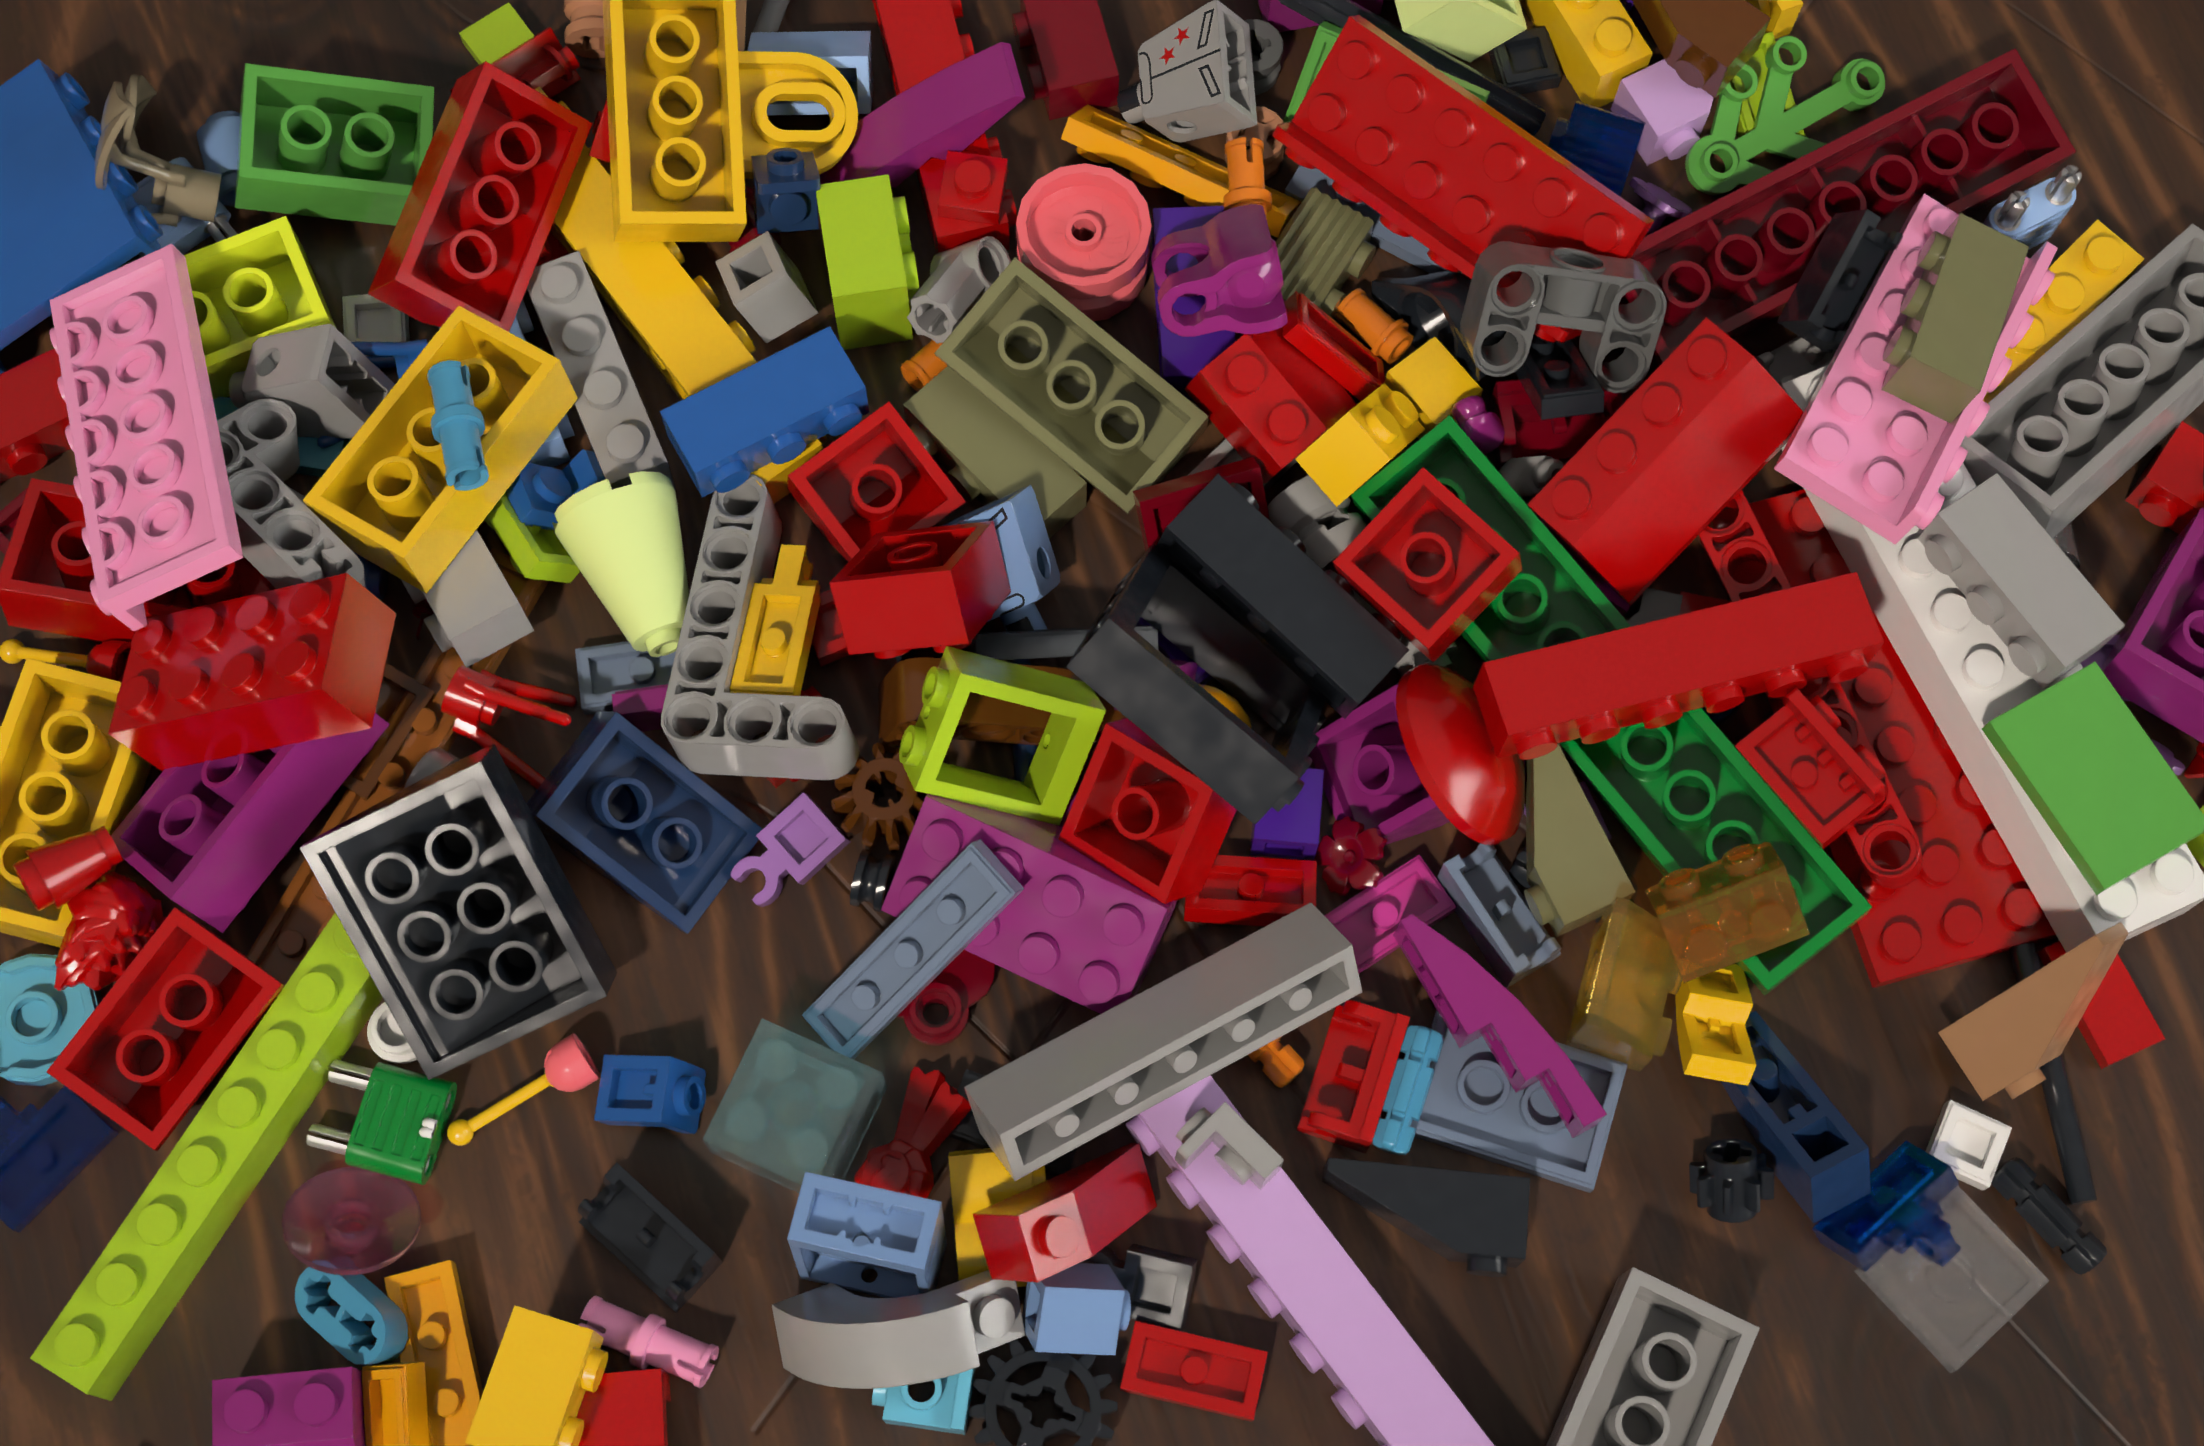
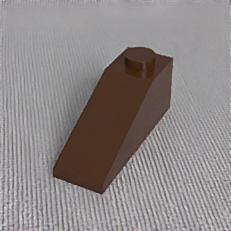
M1632 0L1666 63L1676 70L1678 76L1686 84L1695 88H1701L1714 98L1720 94L1759 49L1771 19L1746 0Z

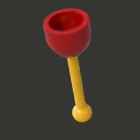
M8 639L0 645V657L9 664H16L23 659L29 658L41 662L86 668L88 674L122 682L131 642L121 640L104 641L102 644L96 645L88 655L25 647L17 639Z

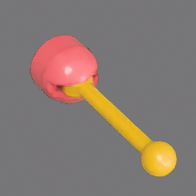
M572 1033L559 1041L546 1055L544 1062L545 1074L468 1121L464 1119L453 1121L447 1129L449 1141L457 1146L468 1144L472 1140L475 1131L549 1086L555 1087L560 1091L574 1092L584 1089L600 1079L601 1076L598 1068L581 1040Z

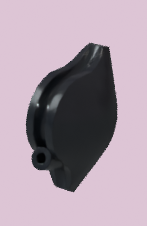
M1440 271L1417 277H1385L1372 281L1371 296L1395 321L1404 319L1409 324L1408 332L1413 335L1411 344L1416 349L1435 336L1474 380L1480 381L1485 377V374L1475 365L1460 334V322L1472 279L1462 272ZM1495 331L1489 334L1484 339L1482 345L1492 346L1504 338L1507 331Z

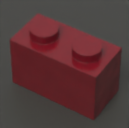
M1020 0L1021 12L1012 14L1014 34L1019 49L1029 47L1033 63L1026 65V72L1033 100H1044L1049 120L1071 116L1087 104L1096 109L1118 105L1119 73L1098 1Z

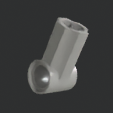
M986 236L939 252L933 257L930 267L931 276L910 300L912 308L907 319L917 335H925L937 344L943 343L1010 264V257L999 240Z

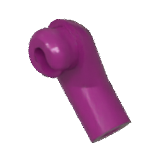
M1473 395L1453 405L1451 412L1453 417L1484 456L1499 447L1505 435L1503 423L1497 414L1486 411L1484 400L1480 396Z

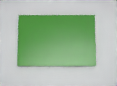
M2096 662L1994 718L1982 728L1987 738L2096 895L2101 894L2204 833V814Z

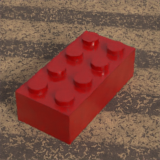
M31 478L0 569V604L8 625L103 642L108 640L131 642L135 631H132L115 616L104 614L93 599L90 590V582L95 579L92 559L82 539V529L86 527L83 504L76 494L74 485ZM243 556L240 560L144 602L146 619L270 591L276 588Z
M344 573L146 619L147 626L135 631L132 637L131 648L120 690L117 694L108 734L163 771L167 768L183 767L203 763L207 760L213 761L237 756L238 754H247L282 747L283 745L370 729L374 721L396 613L352 576Z

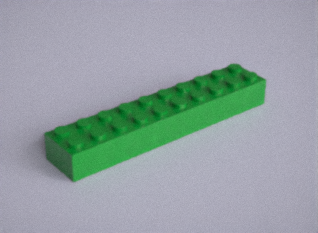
M1450 415L1351 495L1357 512L1369 524L1419 470L1424 467L1520 553L1521 572L1461 634L1483 662L1631 627ZM1702 708L1683 712V716L1680 719L1659 728L1647 729L1643 723L1622 727L1617 735L1599 743L1583 744L1581 738L1558 743L1571 767L1586 782L1587 786L1764 996L1863 918L1872 908Z

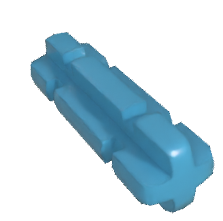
M1409 1026L1406 1030L1400 1050L1402 1053H1405L1404 1060L1397 1059L1382 1111L1387 1112L1385 1119L1379 1118L1372 1141L1375 1147L1384 1152L1394 1155H1406L1410 1151L1416 1129L1410 1126L1412 1120L1418 1122L1420 1120L1435 1072L1434 1069L1429 1068L1431 1061L1438 1062L1444 1043L1442 1034L1431 1028Z

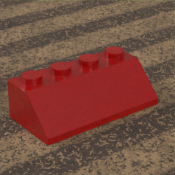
M486 61L457 79L368 294L425 324L442 327L459 305L509 332L593 123Z
M1706 317L1527 505L1557 541L1631 606L1784 447L1797 426L1803 411L1753 355Z

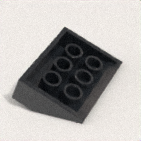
M495 744L432 773L300 847L301 852L428 1080L606 997L617 975L614 965Z

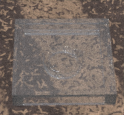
M1953 1180L1946 1183L1854 1271L1950 1373L1957 1371L2049 1282L2048 1278Z

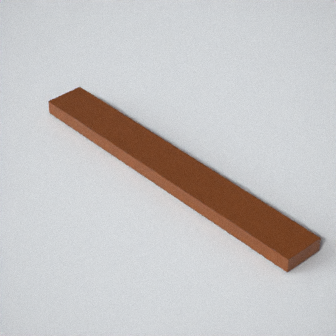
M492 548L490 551L492 557L528 618L549 581L525 578L514 568L510 556ZM435 642L414 677L416 681L435 691L427 706L422 708L411 725L413 728L392 761L388 762L378 778L379 782L368 799L365 801L356 793L347 789L320 835L403 790L413 769L429 750L440 747L447 752L449 751L458 736V733L452 731L456 718L441 712V705L455 672L461 665L465 666L454 647L442 653ZM512 643L468 668L479 673L484 669L495 674ZM407 691L404 693L388 720L390 725L386 728L385 735L381 740L374 743L373 748L354 776L360 781L364 780L416 698V695ZM304 859L247 954L249 959L283 985H286L335 913L306 859Z

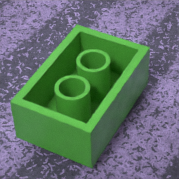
M245 63L240 107L235 208L396 226L433 138L434 87Z

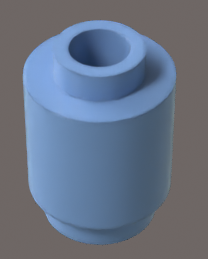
M222 111L208 117L206 123L197 130L196 137L205 171L222 174L218 195L219 201L223 205L235 207L240 113L236 111Z

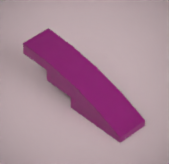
M1000 42L957 62L893 97L859 120L855 136L848 150L836 165L820 174V184L889 174L890 185L892 188H896L931 157L946 160L947 150L963 151L1025 98L1011 45Z
M1413 914L1400 920L1393 936L1459 1048L1483 1036L1514 1091L1517 1093L1539 1081L1572 1138L1593 1128L1607 1115L1565 1052L1512 993L1469 954Z

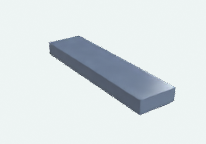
M981 839L972 842L802 1016L844 1064L850 1062L1024 890V887Z

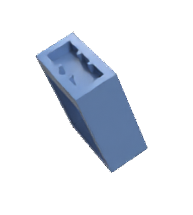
M805 1172L787 1237L800 1279L823 1284L834 1283L841 1288L885 1298L906 1297L936 1290L947 1246L942 1202L810 1172ZM873 1269L877 1272L878 1276L874 1282L867 1283L862 1280V1274L865 1270Z

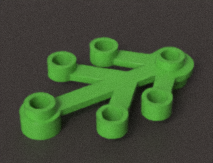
M1785 36L1780 38L1768 48L1765 55L1768 71L1753 130L1735 140L1742 102L1752 96L1758 87L1756 72L1749 65L1745 64L1736 74L1744 82V92L1735 91L1731 87L1730 82L1719 94L1710 135L1699 139L1691 146L1687 153L1685 169L1688 180L1697 190L1705 194L1722 195L1731 191L1737 185L1744 187L1773 172L1770 169L1748 162V160L1764 151L1795 161L1826 145L1827 143L1796 133L1842 107L1849 111H1860L1880 99L1885 89V77L1882 69L1871 60L1855 59L1835 73L1830 87L1784 112L1793 73L1805 64L1807 50L1802 41L1796 37ZM1779 48H1785L1790 51L1793 56L1792 65H1786L1780 60ZM1857 73H1861L1867 78L1870 90H1864L1858 85ZM1711 154H1716L1722 159L1725 165L1724 173L1717 172L1711 167Z

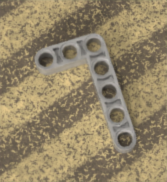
M750 474L749 478L736 489L725 493L714 491L661 714V726L682 765L691 772L810 780L838 779L846 775L856 765L859 757V745L839 704L832 699L824 697L730 693L731 680L753 584L761 583L762 578H772L782 534V521L763 480L754 474ZM717 673L715 676L705 679L707 676ZM705 729L702 733L692 736L694 732ZM768 732L765 736L752 740L756 735ZM833 734L829 739L821 743H815L819 738Z

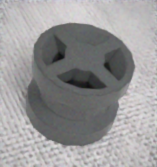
M1247 19L1244 21L1249 24L1255 95H1259L1271 89L1278 80L1281 69L1280 60L1283 55V39L1279 31L1270 23L1260 19ZM1252 49L1260 53V58L1253 55Z

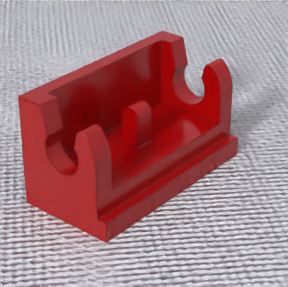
M1347 1000L1344 1006L1338 1005L1335 1007L1296 1131L1362 1153L1367 1152L1374 1138L1409 1024V1016L1400 1013L1395 1014L1352 1000Z

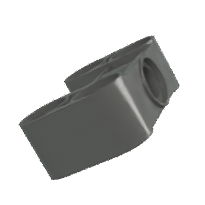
M1501 241L1488 246L1480 254L1475 264L1460 322V334L1475 365L1484 374L1502 377L1516 372L1524 364L1530 350L1536 324L1582 330L1579 351L1600 386L1612 393H1625L1641 384L1649 371L1665 317L1667 301L1659 285L1647 268L1639 261L1630 258L1624 259L1596 255L1574 248H1547L1511 241ZM1512 271H1522L1519 280L1515 284L1505 288L1497 287L1500 279L1505 274ZM1642 288L1640 295L1633 302L1619 305L1621 298L1628 291ZM1495 331H1507L1504 338L1492 346L1482 345L1484 339L1489 334ZM1625 347L1622 355L1616 360L1603 362L1605 356L1611 350Z

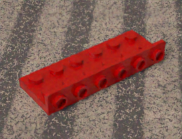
M1360 15L1349 16L1292 121L1278 124L1272 134L1276 140L1286 146L1285 154L1295 163L1308 169L1317 168L1334 180L1332 187L1341 196L1356 203H1366L1381 214L1379 220L1387 229L1403 237L1412 236L1429 248L1427 254L1437 265L1452 272L1461 271L1470 279H1472L1475 264L1480 254L1488 246L1501 241H1511L1547 248H1574L1596 255L1631 259L1654 223V220ZM1512 271L1505 274L1500 279L1497 287L1505 288L1515 284L1519 280L1522 271ZM1536 324L1534 334L1549 342L1559 341L1564 343L1581 335L1582 330Z

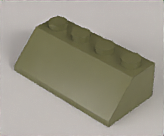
M1017 258L1010 262L934 353L936 357L1127 514L1136 507L1133 491L1159 484L1207 429L1208 415Z

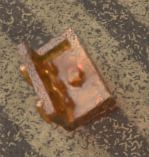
M1769 842L1759 845L1743 844L1727 851L1721 860L1698 869L1683 868L1665 875L1659 881V884L1645 890L1683 983L1810 935L1786 867Z

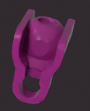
M1249 204L1228 209L1213 217L1203 226L1171 233L1164 236L1156 244L1152 252L1151 261L1156 283L1160 287L1157 298L1162 323L1172 333L1182 337H1194L1222 330L1241 334H1259L1279 329L1288 323L1281 291L1284 281L1275 240L1270 236L1262 205ZM1178 253H1188L1196 257L1198 264L1176 273L1169 271L1166 267L1167 261ZM1205 296V304L1199 311L1193 314H1180L1173 308V304L1178 297Z

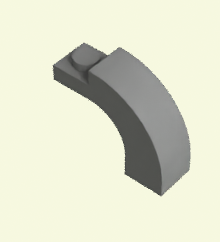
M989 1270L933 1291L906 1297L867 1298L854 1295L834 1283H829L772 1304L783 1368L803 1380L830 1387L852 1389L888 1388L945 1378L979 1367L978 1354L1025 1336L1016 1281L991 1279Z

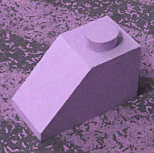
M1663 59L1621 79L1611 111L1646 165H1649L1666 156L1670 160H1675L1688 153L1691 146L1700 139L1699 137L1710 113L1714 97L1701 88H1695L1686 84L1678 76L1676 70Z

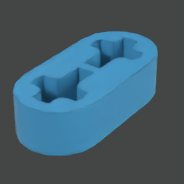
M347 1263L313 1264L307 1267L299 1276L295 1287V1303L299 1314L304 1321L347 1360L354 1364L363 1365L389 1363L397 1359L403 1352L408 1339V1324L404 1313L399 1306L355 1267ZM328 1282H331V1284L329 1285V1288H328V1290H327V1289H326L327 1284H328ZM331 1298L334 1299L339 1304V1306H328L331 1301ZM363 1321L375 1322L372 1325V1329H370ZM375 1336L377 1338L375 1345H371Z

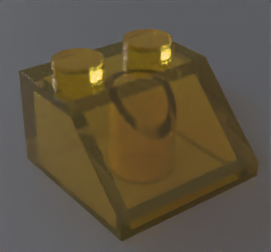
M1616 897L1594 927L1565 1045L1628 1064L1627 1068L1641 1071L1652 1060L1653 1055L1662 1057L1672 1027V1019L1663 1016L1668 993L1674 995L1678 993L1687 962L1686 957L1677 955L1682 934L1632 901Z

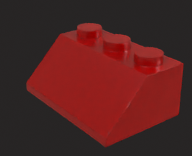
M174 907L46 1072L150 1148L158 1151L285 985L198 921Z

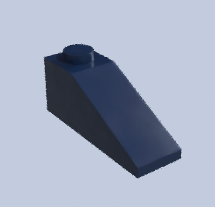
M1757 1011L1750 1013L1745 1026L1757 1065L1748 1086L1721 1081L1762 1153L1766 1155V1160L1771 1168L1774 1169L1777 1178L1811 1221L1815 1223L1871 1193L1869 1147Z

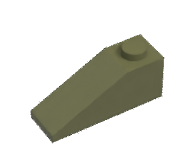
M1557 744L1558 746L1555 750L1544 756L1526 760L1527 882L1530 888L1526 889L1524 893L1528 906L1537 922L1541 926L1549 923L1556 937L1626 905L1635 894L1627 874L1559 744Z

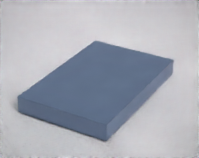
M1435 1009L1430 1028L1442 1034L1444 1043L1438 1062L1431 1061L1429 1068L1434 1069L1435 1072L1419 1122L1412 1120L1410 1126L1416 1129L1414 1137L1588 1193L1592 1192L1597 1180L1628 1064L1556 1042L1571 1060L1607 1113L1596 1126L1572 1138L1539 1081L1516 1093L1483 1036L1459 1048L1439 1012Z

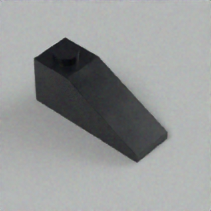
M1328 1158L1323 1167L1322 1182L1447 1260L1467 1263L1466 1272L1469 1274L1504 1277L1507 1276V1267L1516 1268L1526 1259L1530 1178Z

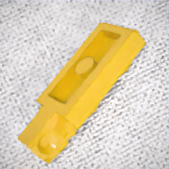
M781 544L774 578H762L761 583L753 584L731 680L730 693L800 696L821 601L819 597V581L811 580L813 563H809L806 545Z

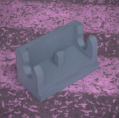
M1480 843L1477 846L1478 848L1467 857L1461 859L1458 854L1443 863L1436 879L1456 905V914L1504 987L1508 988L1559 957L1562 948L1555 937H1550L1544 926H1541L1533 916L1526 899L1496 856L1497 850L1495 847Z

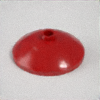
M1432 663L1420 664L1404 673L1398 683L1396 692V711L1399 729L1410 761L1431 799L1458 830L1470 839L1484 845L1501 843L1516 833L1524 813L1526 797L1524 761L1519 759L1518 754L1497 759L1473 690V683L1449 668Z

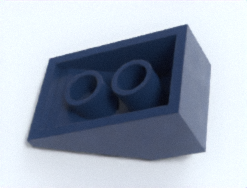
M597 712L526 803L542 832L576 858L686 934L691 931L730 879L734 866L744 859L759 839L756 835L762 830L760 826L618 712Z

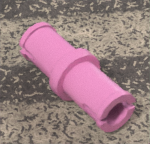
M593 1296L589 1300L581 1315V1319L588 1321L587 1324L582 1322L578 1324L579 1326L592 1329L604 1337L603 1346L629 1356L630 1365L642 1370L646 1369L649 1365L661 1368L665 1372L689 1381L699 1388L706 1384L714 1369L715 1364L710 1363L709 1360L715 1361L719 1354L718 1346L714 1344L709 1345L666 1327V1319L650 1314L645 1318L606 1302L599 1296Z

